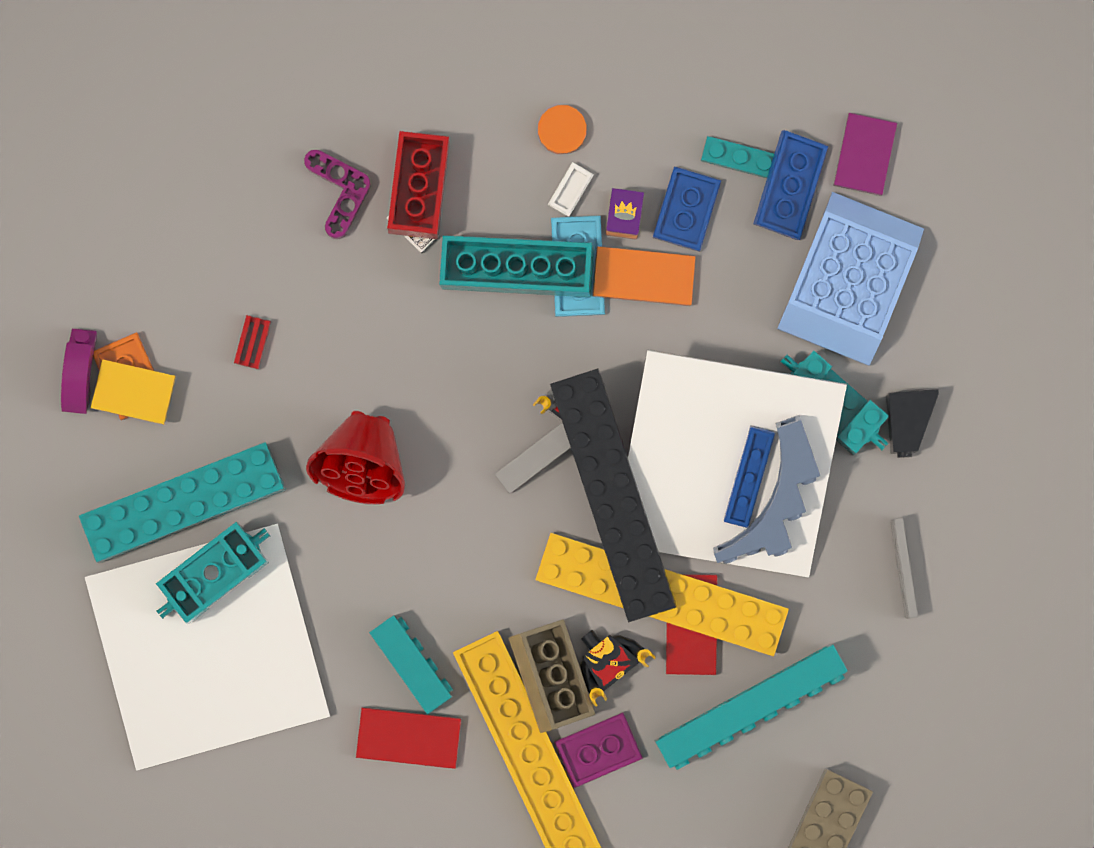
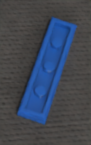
M750 425L725 512L724 522L748 528L775 436L774 431Z

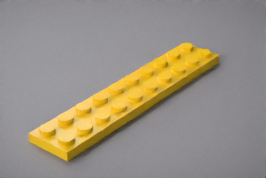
M550 533L535 580L623 608L605 550ZM665 569L676 608L648 617L774 657L788 614V608Z
M496 631L454 651L453 654L545 848H601L547 733H540L525 686L499 632Z

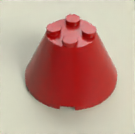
M360 411L351 412V416L309 457L306 471L310 479L315 484L320 482L327 486L328 493L352 502L384 504L386 499L393 498V501L398 500L404 493L405 480L394 431L389 425L390 420L384 416L374 417L365 415Z

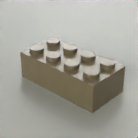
M564 619L508 637L540 733L554 730L595 715Z
M824 769L788 848H847L873 791L830 770Z

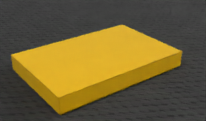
M102 359L91 408L165 425L176 376Z

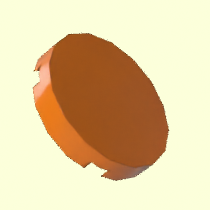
M556 105L549 108L541 116L538 123V136L541 144L548 151L555 154H568L576 151L583 144L587 125L583 115L577 109L568 105Z

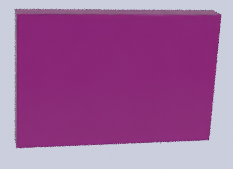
M849 113L833 186L882 196L897 123Z
M623 712L554 742L574 788L643 759Z

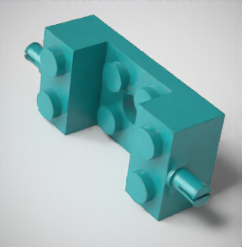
M813 350L799 364L788 354L780 361L792 371L791 375L847 384L836 441L852 455H855L864 444L870 441L880 448L881 451L888 445L889 442L884 440L878 432L880 426L889 416L871 400L867 401L831 369L832 366Z
M238 522L232 524L156 583L168 601L156 610L157 613L161 614L160 617L164 619L165 616L175 610L186 624L193 622L206 612L213 603L269 563L261 553L259 544L270 537V534L263 528L252 537L245 532ZM211 565L216 566L219 571L218 577L214 580H208L205 577V569Z

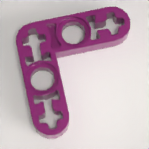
M311 150L304 158L307 170L343 189L325 224V231L329 237L341 239L347 234L370 190V180L363 172L319 150ZM318 155L320 156V162L327 165L328 160L331 161L327 166L326 174L321 173L324 168L316 165L314 168L311 167L312 163L309 159L311 157L316 158ZM340 166L344 169L345 173L341 179L336 180L331 177L330 172L333 167ZM349 172H352L351 178L356 181L363 178V183L366 187H360L358 190H355L354 183L348 181V185L343 183L348 179ZM346 199H350L355 203L353 211L348 213L341 209V203ZM339 212V214L349 218V220L346 222L343 219L340 223L343 230L333 234L330 225L331 223L336 224L338 222L339 216H335V214Z

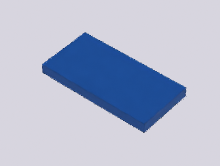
M786 130L781 131L753 225L795 240L801 239L828 146Z

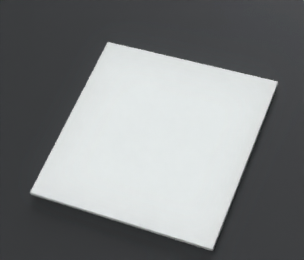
M647 350L628 460L658 551L717 562L713 547L731 540L747 529L724 522V516L750 425L774 431L775 436L749 525L761 514L768 503L778 479L781 461L780 440L775 423L800 415L820 476L816 477V481L807 485L797 484L806 512L802 513V517L796 520H783L792 548L788 549L786 554L775 557L774 555L768 556L765 547H763L757 554L749 556L743 554L737 556L735 561L727 564L809 577L847 384Z
M278 524L263 527L270 534V537L259 544L261 553L269 563L213 603L206 612L190 624H186L175 610L165 616L164 619L160 617L161 614H158L156 610L168 601L156 583L206 544L85 577L136 771L330 717ZM263 528L249 531L246 533L253 537ZM211 565L205 569V577L208 580H214L218 577L219 571L216 566Z

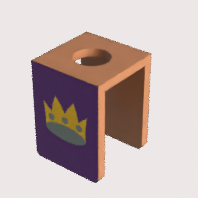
M612 188L606 227L607 236L637 239L644 192Z

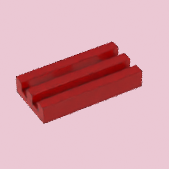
M246 315L234 364L259 370L271 321ZM253 322V331L251 334L245 361L241 360L245 342L247 339L250 323ZM261 324L264 325L255 362L251 363L252 352Z

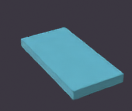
M601 216L551 218L552 241L592 243L594 248L591 297L554 295L555 317L605 315L604 298L592 297L597 246L602 247Z

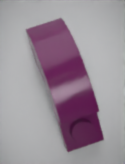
M73 328L71 330L70 340L66 344L62 371V412L87 414L91 395V366L97 340V331Z

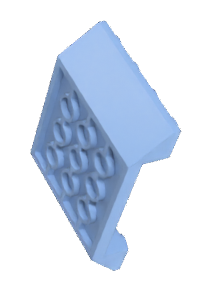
M832 192L777 329L870 366L918 250L924 228Z

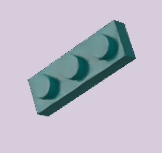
M707 136L701 161L767 179L774 153Z

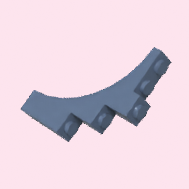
M800 415L775 423L780 440L781 461L778 479L771 498L761 514L747 529L731 540L713 547L717 563L723 561L724 564L735 561L737 556L757 554L763 547H765L768 556L774 555L775 557L786 554L788 549L792 548L783 520L788 519V521H792L802 517V513H805L806 509L797 484L807 485L816 481V477L820 476Z

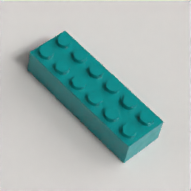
M443 235L439 285L442 290L591 297L594 248L592 243Z

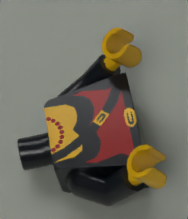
M593 630L583 636L581 640L590 651L583 656L584 660L580 664V670L593 705L598 706L595 700L599 696H602L607 701L604 693L607 688L639 662L644 667H649L645 663V659L648 656L655 659V655L648 649L643 648L634 639L619 634L613 637L608 635L602 641Z

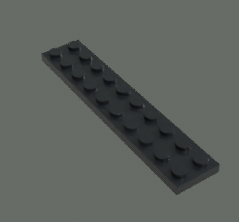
M599 368L551 383L550 386L628 623L676 608V603Z

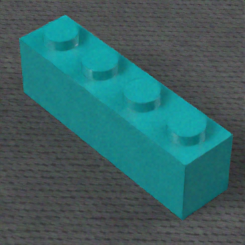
M393 615L369 633L426 714H429L452 697L450 692L453 688L445 678L440 680L435 672L439 670L431 657L427 660L421 653L424 650L423 646L416 637L411 639L406 631L410 628L402 617L397 619Z

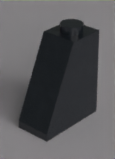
M938 389L894 392L886 395L887 415L889 416L890 453L897 454V458L912 457V453L919 450L939 395Z

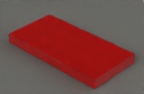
M685 575L717 586V575ZM667 623L666 674L716 675L717 638Z
M361 708L356 758L456 769L461 719Z

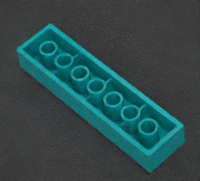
M264 442L81 514L79 519L96 562L103 563L285 491L286 488L269 445Z
M829 644L655 739V742L669 768L675 766L676 770L688 765L690 763L688 759L697 754L698 758L710 753L712 745L719 742L722 746L732 741L734 733L741 730L744 734L756 727L754 722L762 718L766 722L779 715L776 710L784 706L786 709H790L801 703L800 697L806 694L808 697H812L823 691L822 685L828 682L830 685H834L845 679L843 674L848 672L834 645Z

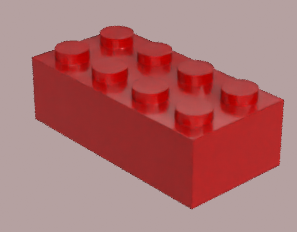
M399 131L387 226L389 234L438 239L450 144L449 137Z

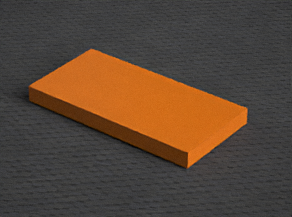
M597 246L592 297L691 306L695 256Z

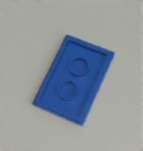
M674 166L653 238L700 252L721 180Z

